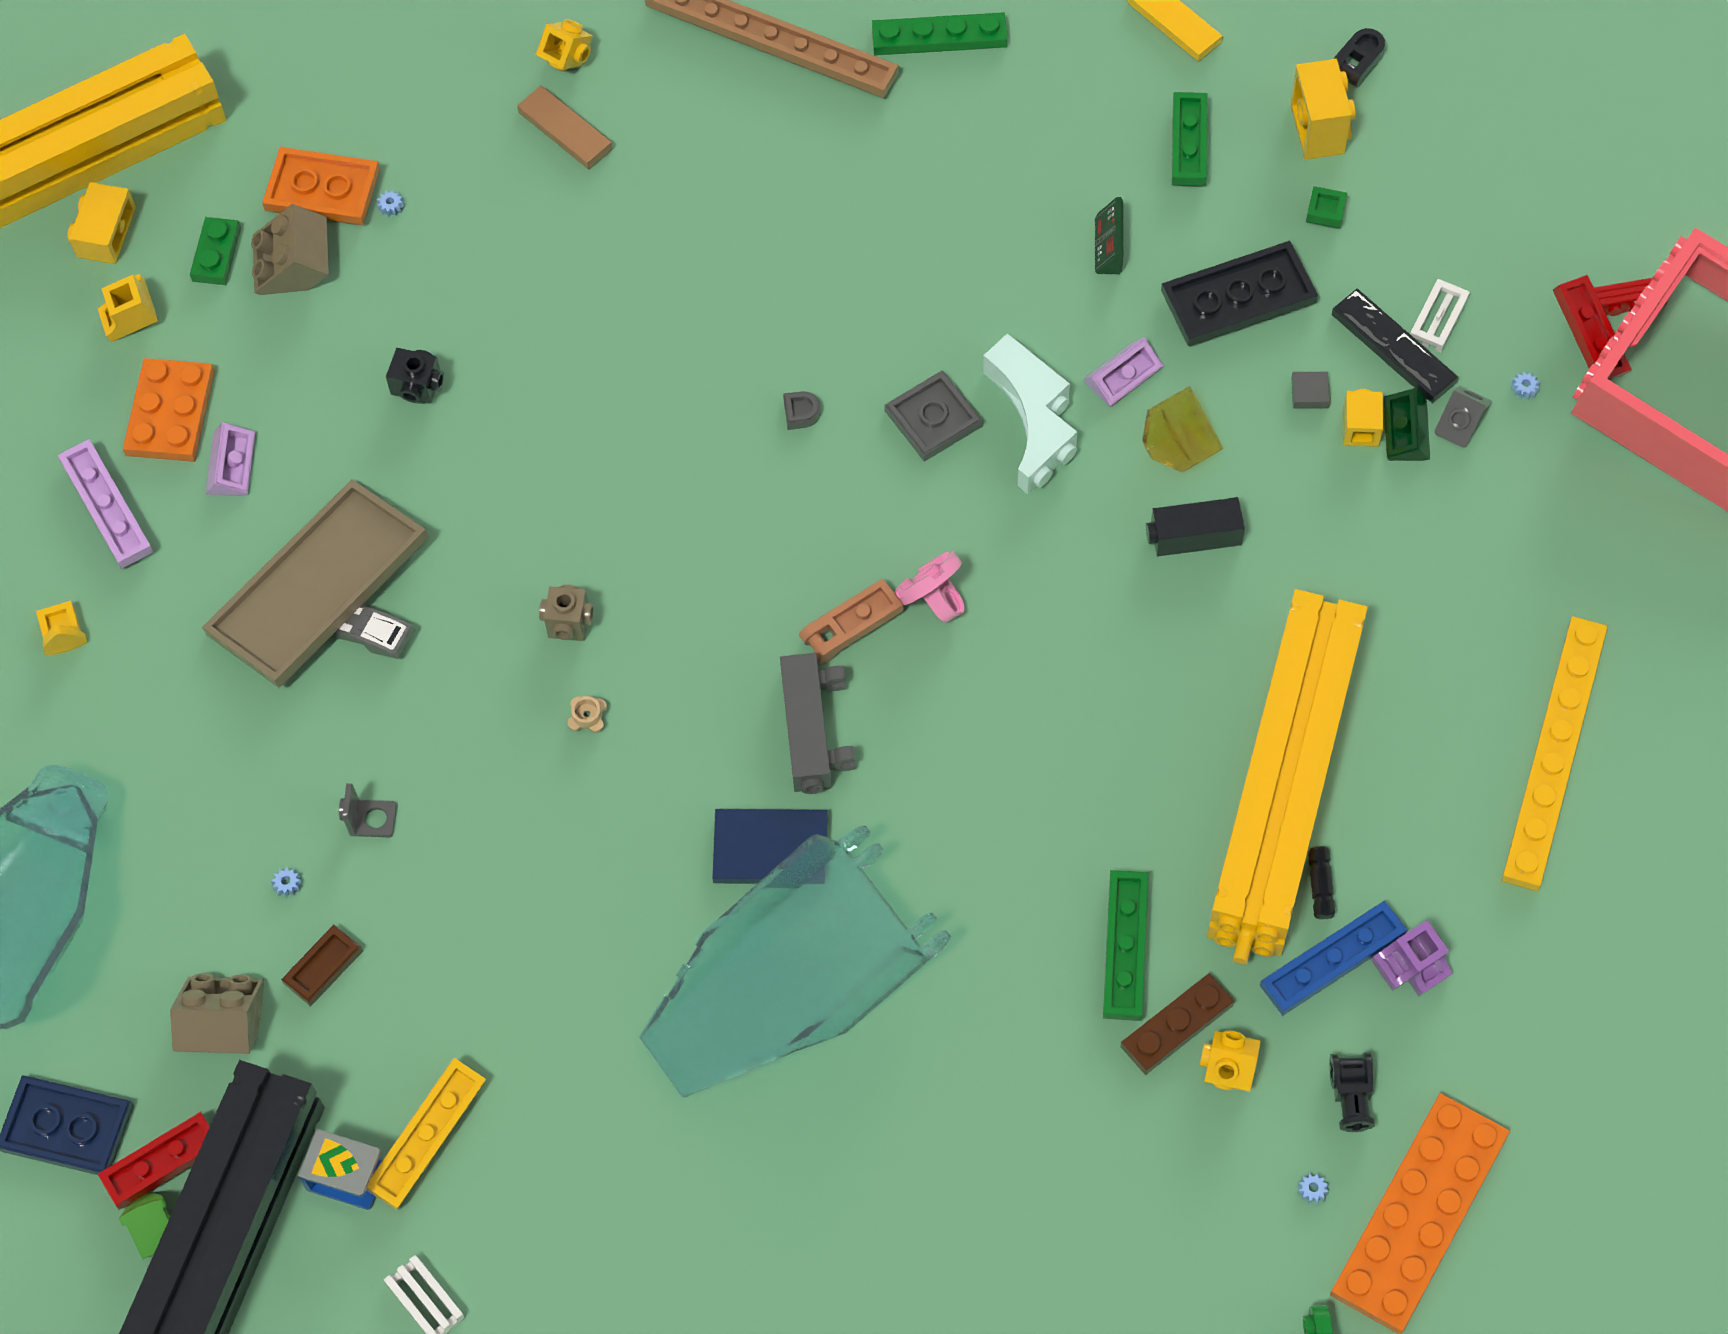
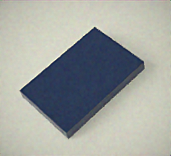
M715 809L713 883L826 884L827 810Z
M22 1075L0 1132V1152L98 1175V1173L113 1165L134 1105L129 1100Z

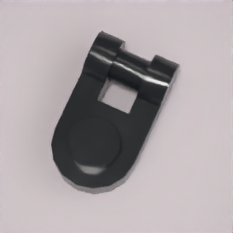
M1370 28L1361 29L1338 52L1334 59L1337 58L1340 72L1345 71L1347 78H1349V83L1359 87L1364 82L1367 74L1384 53L1385 39L1377 30ZM1351 58L1359 62L1356 67L1349 63Z

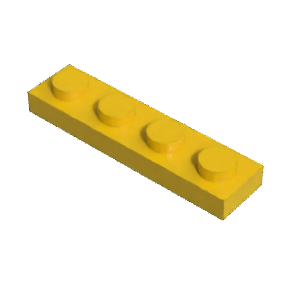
M453 1058L372 1175L366 1190L397 1210L486 1079L456 1058Z

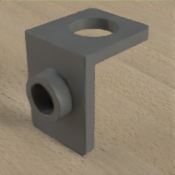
M1459 386L1453 390L1434 433L1463 448L1466 447L1484 410L1490 406L1492 401Z
M346 783L345 797L341 798L339 803V819L344 821L350 836L392 837L396 803L394 801L359 800L353 784ZM382 810L387 815L386 822L378 828L369 827L365 823L369 812Z

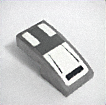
M362 605L333 635L338 639L363 644L370 653L398 659L415 629L412 625L396 617Z

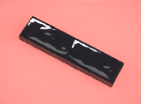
M1358 288L1332 309L1331 315L1410 385L1417 388L1432 404L1457 383L1458 376Z

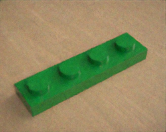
M1005 12L872 20L874 56L1007 48Z
M1110 870L1103 1019L1142 1020L1148 872Z

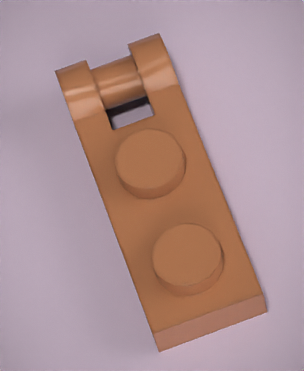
M882 578L804 627L799 633V637L805 645H811L814 653L817 655V661L820 664H825L832 660L838 652L903 612V604ZM830 631L834 637L825 641L822 635Z

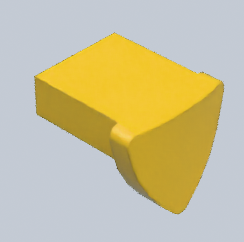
M71 600L36 611L43 637L42 647L45 655L64 653L87 643L86 634L80 629L75 607Z

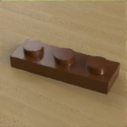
M1208 973L1121 1042L1120 1047L1146 1076L1232 1008L1234 1000Z

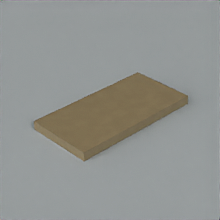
M351 479L202 629L208 637L280 688L429 538V535L425 528Z

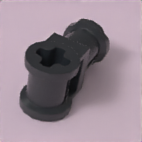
M1364 1052L1361 1057L1339 1058L1337 1054H1330L1329 1072L1331 1086L1334 1089L1335 1102H1341L1343 1119L1339 1122L1340 1130L1362 1132L1374 1128L1375 1121L1374 1118L1370 1117L1368 1103L1373 1094V1063L1370 1052Z

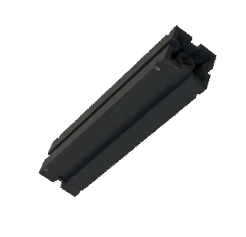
M239 1059L233 1073L234 1079L227 1086L119 1334H229L314 1135L315 1124L320 1121L325 1109L321 1099L316 1097L317 1092L312 1083L285 1074L279 1076L270 1073L267 1068Z

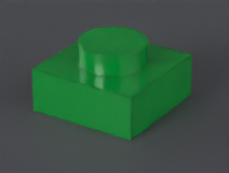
M1313 186L1306 222L1340 228L1347 192Z

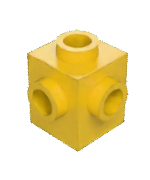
M564 19L563 22L546 24L535 55L548 61L550 66L562 71L580 67L590 55L591 47L589 45L593 35L583 31V26L580 23L569 19Z
M1215 1031L1212 1044L1204 1043L1199 1066L1207 1067L1204 1082L1212 1083L1215 1087L1223 1090L1235 1088L1250 1092L1261 1041L1246 1038L1243 1034L1236 1031Z

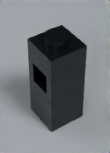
M1238 497L1153 508L1151 522L1146 523L1148 544L1155 545L1157 557L1241 546L1245 531Z

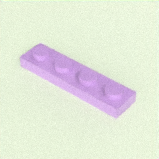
M90 439L58 454L60 462L120 568L123 569L153 553L149 542Z

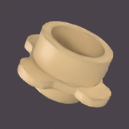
M582 696L571 700L572 716L567 721L568 727L571 730L590 729L593 733H597L603 729L602 713L607 708L603 699ZM589 712L590 716L584 717V713Z

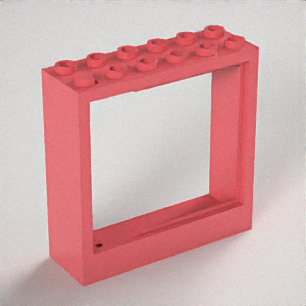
M1695 227L1688 239L1681 236L1676 242L1666 261H1663L1653 276L1651 283L1645 287L1631 312L1627 313L1613 338L1609 339L1595 364H1592L1585 374L1581 384L1572 396V398L1577 400V403L1571 414L1728 512V454L1607 379L1628 347L1638 344L1684 275L1728 301V247Z

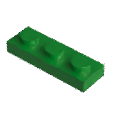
M1173 93L1172 185L1206 186L1208 93Z

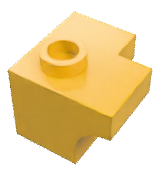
M141 274L130 275L101 288L105 303L97 309L105 335L111 342L158 322L146 281Z

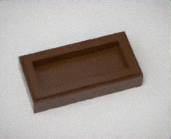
M333 924L281 980L286 987L311 1007L355 961L363 950L361 946Z

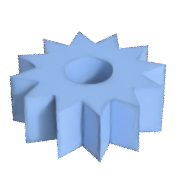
M385 190V195L380 194L381 198L376 199L378 211H381L382 215L387 213L388 217L391 214L396 216V212L401 213L400 208H404L403 196H400L399 192L393 193V190L390 193Z
M1523 371V375L1517 374L1516 378H1513L1511 390L1515 391V395H1520V399L1525 396L1528 400L1529 396L1535 397V394L1539 392L1540 381L1536 380L1537 376L1532 377L1531 372L1527 375Z
M287 867L284 871L279 868V874L273 873L275 879L271 880L274 885L272 888L274 891H277L279 896L285 894L287 898L289 893L294 896V891H300L298 886L302 884L301 876L299 873H296L294 868L290 871ZM285 880H290L288 884H283Z
M1310 1172L1308 1178L1302 1176V1182H1299L1297 1185L1300 1188L1297 1194L1303 1195L1302 1200L1308 1199V1204L1314 1201L1316 1205L1318 1204V1199L1324 1201V1195L1329 1193L1326 1189L1329 1184L1323 1183L1324 1177L1319 1178L1318 1173L1313 1177ZM1309 1186H1315L1317 1191H1310Z

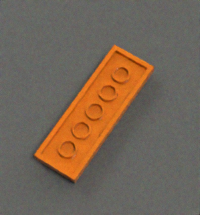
M1439 1093L1335 1283L1330 1296L1397 1334H1402L1508 1137L1510 1130Z

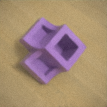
M1428 920L1394 941L1370 959L1392 991L1408 981L1418 996L1453 974L1446 961V954L1449 950Z

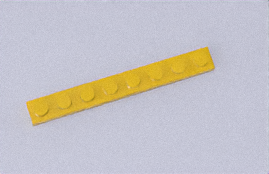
M1572 616L1570 619L1501 879L1502 882L1537 892L1540 889L1602 651L1607 625Z

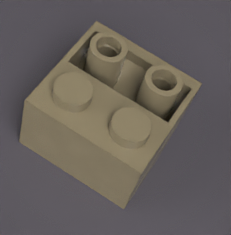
M291 204L253 234L251 246L253 248L254 266L252 276L254 278L255 294L267 295L308 291L329 275L326 216Z
M207 973L188 977L170 1009L173 1051L250 1054L258 1037L264 979L251 978V976L243 974L222 978L214 977Z

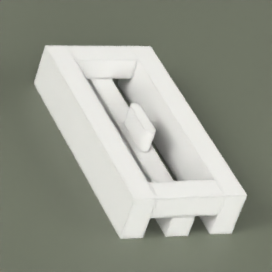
M1437 279L1410 335L1416 340L1423 341L1422 345L1425 347H1429V345L1435 346V351L1441 353L1468 301L1470 292ZM1441 291H1444L1447 294L1426 333L1422 331V328ZM1454 296L1458 297L1459 300L1440 337L1434 336Z
M414 1255L409 1259L410 1262L405 1266L401 1265L396 1269L397 1272L393 1276H387L384 1281L425 1334H446L465 1317L419 1258ZM417 1270L452 1314L449 1319L446 1320L411 1276L412 1272ZM403 1279L440 1324L435 1330L399 1287L398 1283Z

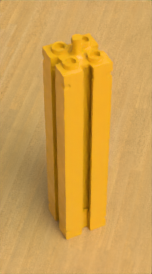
M185 33L173 38L172 42L168 44L158 45L0 119V228L88 187L89 182L97 183L206 131L211 125L217 126L227 121L222 105L218 100L219 96L214 81L203 63L198 59L197 53Z
M1298 589L1294 591L1212 908L1207 938L1214 939L1221 946L1235 947L1232 959L1235 963L1247 964L1250 951L1264 957L1282 955L1368 606L1340 599L1338 604L1323 601V595Z

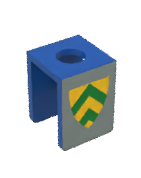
M316 1129L298 1177L308 1192L370 1210L376 1196L366 1189L372 1175L383 1160L379 1159L381 1152L377 1147Z

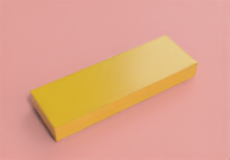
M1127 0L1130 6L1198 62L1222 43L1223 36L1180 0Z

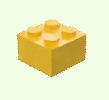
M1337 58L1296 64L1290 106L1304 160L1345 154L1347 140L1352 138L1350 123L1356 117L1355 105L1352 99L1348 100L1347 75L1345 71L1340 72Z

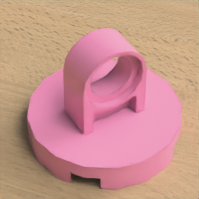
M948 551L944 552L918 569L920 572L912 579L913 583L907 577L896 588L894 593L904 605L923 597L941 621L949 622L964 613L963 600L948 579L960 568L962 562L954 551L951 553Z

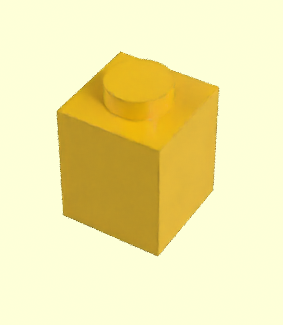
M1369 389L1346 391L1343 405V445L1379 447L1383 431L1382 392H1372Z

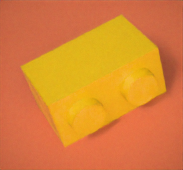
M89 182L86 193L82 194L79 199L78 215L75 223L70 224L67 233L68 242L71 243L77 258L116 264L136 210L129 189Z

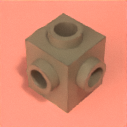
M574 585L549 586L547 599H542L540 603L539 619L545 622L548 638L584 641L587 625L592 624L594 607L593 604L588 603L585 589H580Z

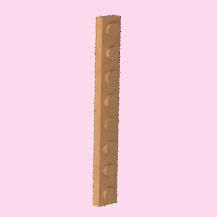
M645 0L647 7L882 98H885L899 73V65L730 0Z

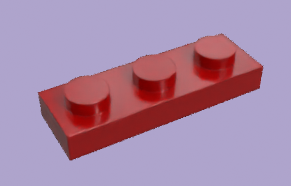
M1588 275L1558 285L1553 289V292L1586 364L1590 368L1592 364H1595L1601 351L1615 333ZM1623 354L1607 378L1608 380L1625 375L1632 370L1625 354Z
M201 1112L98 1173L100 1180L118 1210L193 1166L210 1127Z

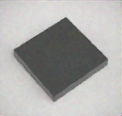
M943 370L884 405L886 414L924 462L983 427V420Z

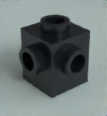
M396 347L386 374V380L391 395L399 396L413 403L419 401L431 403L435 391L439 392L442 388L444 372L440 370L437 356L425 350L411 351Z

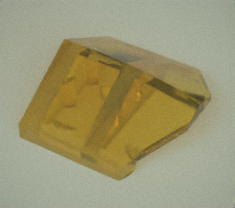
M1190 386L1147 410L1142 442L1153 460L1177 471L1184 472L1223 449Z

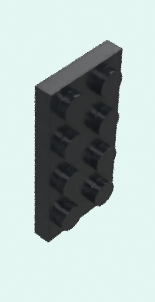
M1290 240L1164 282L1161 286V292L1188 346L1315 304L1318 299V294Z

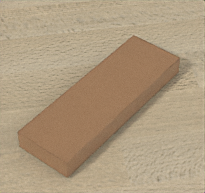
M539 86L517 105L519 114L588 170L613 149L610 140L543 86Z

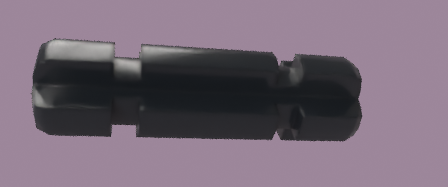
M1315 846L1310 848L1308 854L1309 866H1311L1312 899L1315 900L1313 904L1314 917L1319 920L1331 919L1335 914V902L1332 899L1334 892L1331 866H1329L1331 861L1330 850L1325 846Z

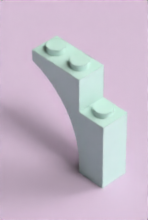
M1007 333L983 355V374L1003 390L1014 404L1022 419L1027 446L1023 460L1018 468L1017 486L1029 494L1036 486H1044L1051 478L1053 470L1061 463L1065 465L1074 457L1077 451V431L1059 417L1070 402V383Z

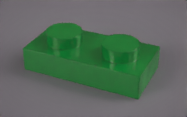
M205 217L190 271L192 282L226 285L241 229L238 220Z

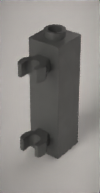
M816 653L780 656L794 792L802 791L805 794H817L824 789L831 788L830 770L850 771L855 769L853 746H842L827 751L821 690L840 691L846 689L844 666H831L825 670H818Z

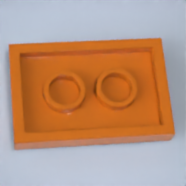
M280 147L263 198L264 210L281 213L291 204H295L326 216L327 220L364 225L380 171L378 161Z
M143 359L123 445V451L126 456L195 462L215 372L211 363Z

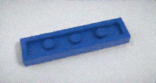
M1383 901L1261 980L1260 987L1281 1015L1284 1016L1391 945L1394 941L1405 935L1407 929L1388 904Z

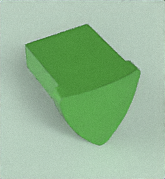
M145 1194L136 1199L119 1217L122 1226H127L142 1260L154 1255L170 1218L165 1208L167 1204L159 1194Z

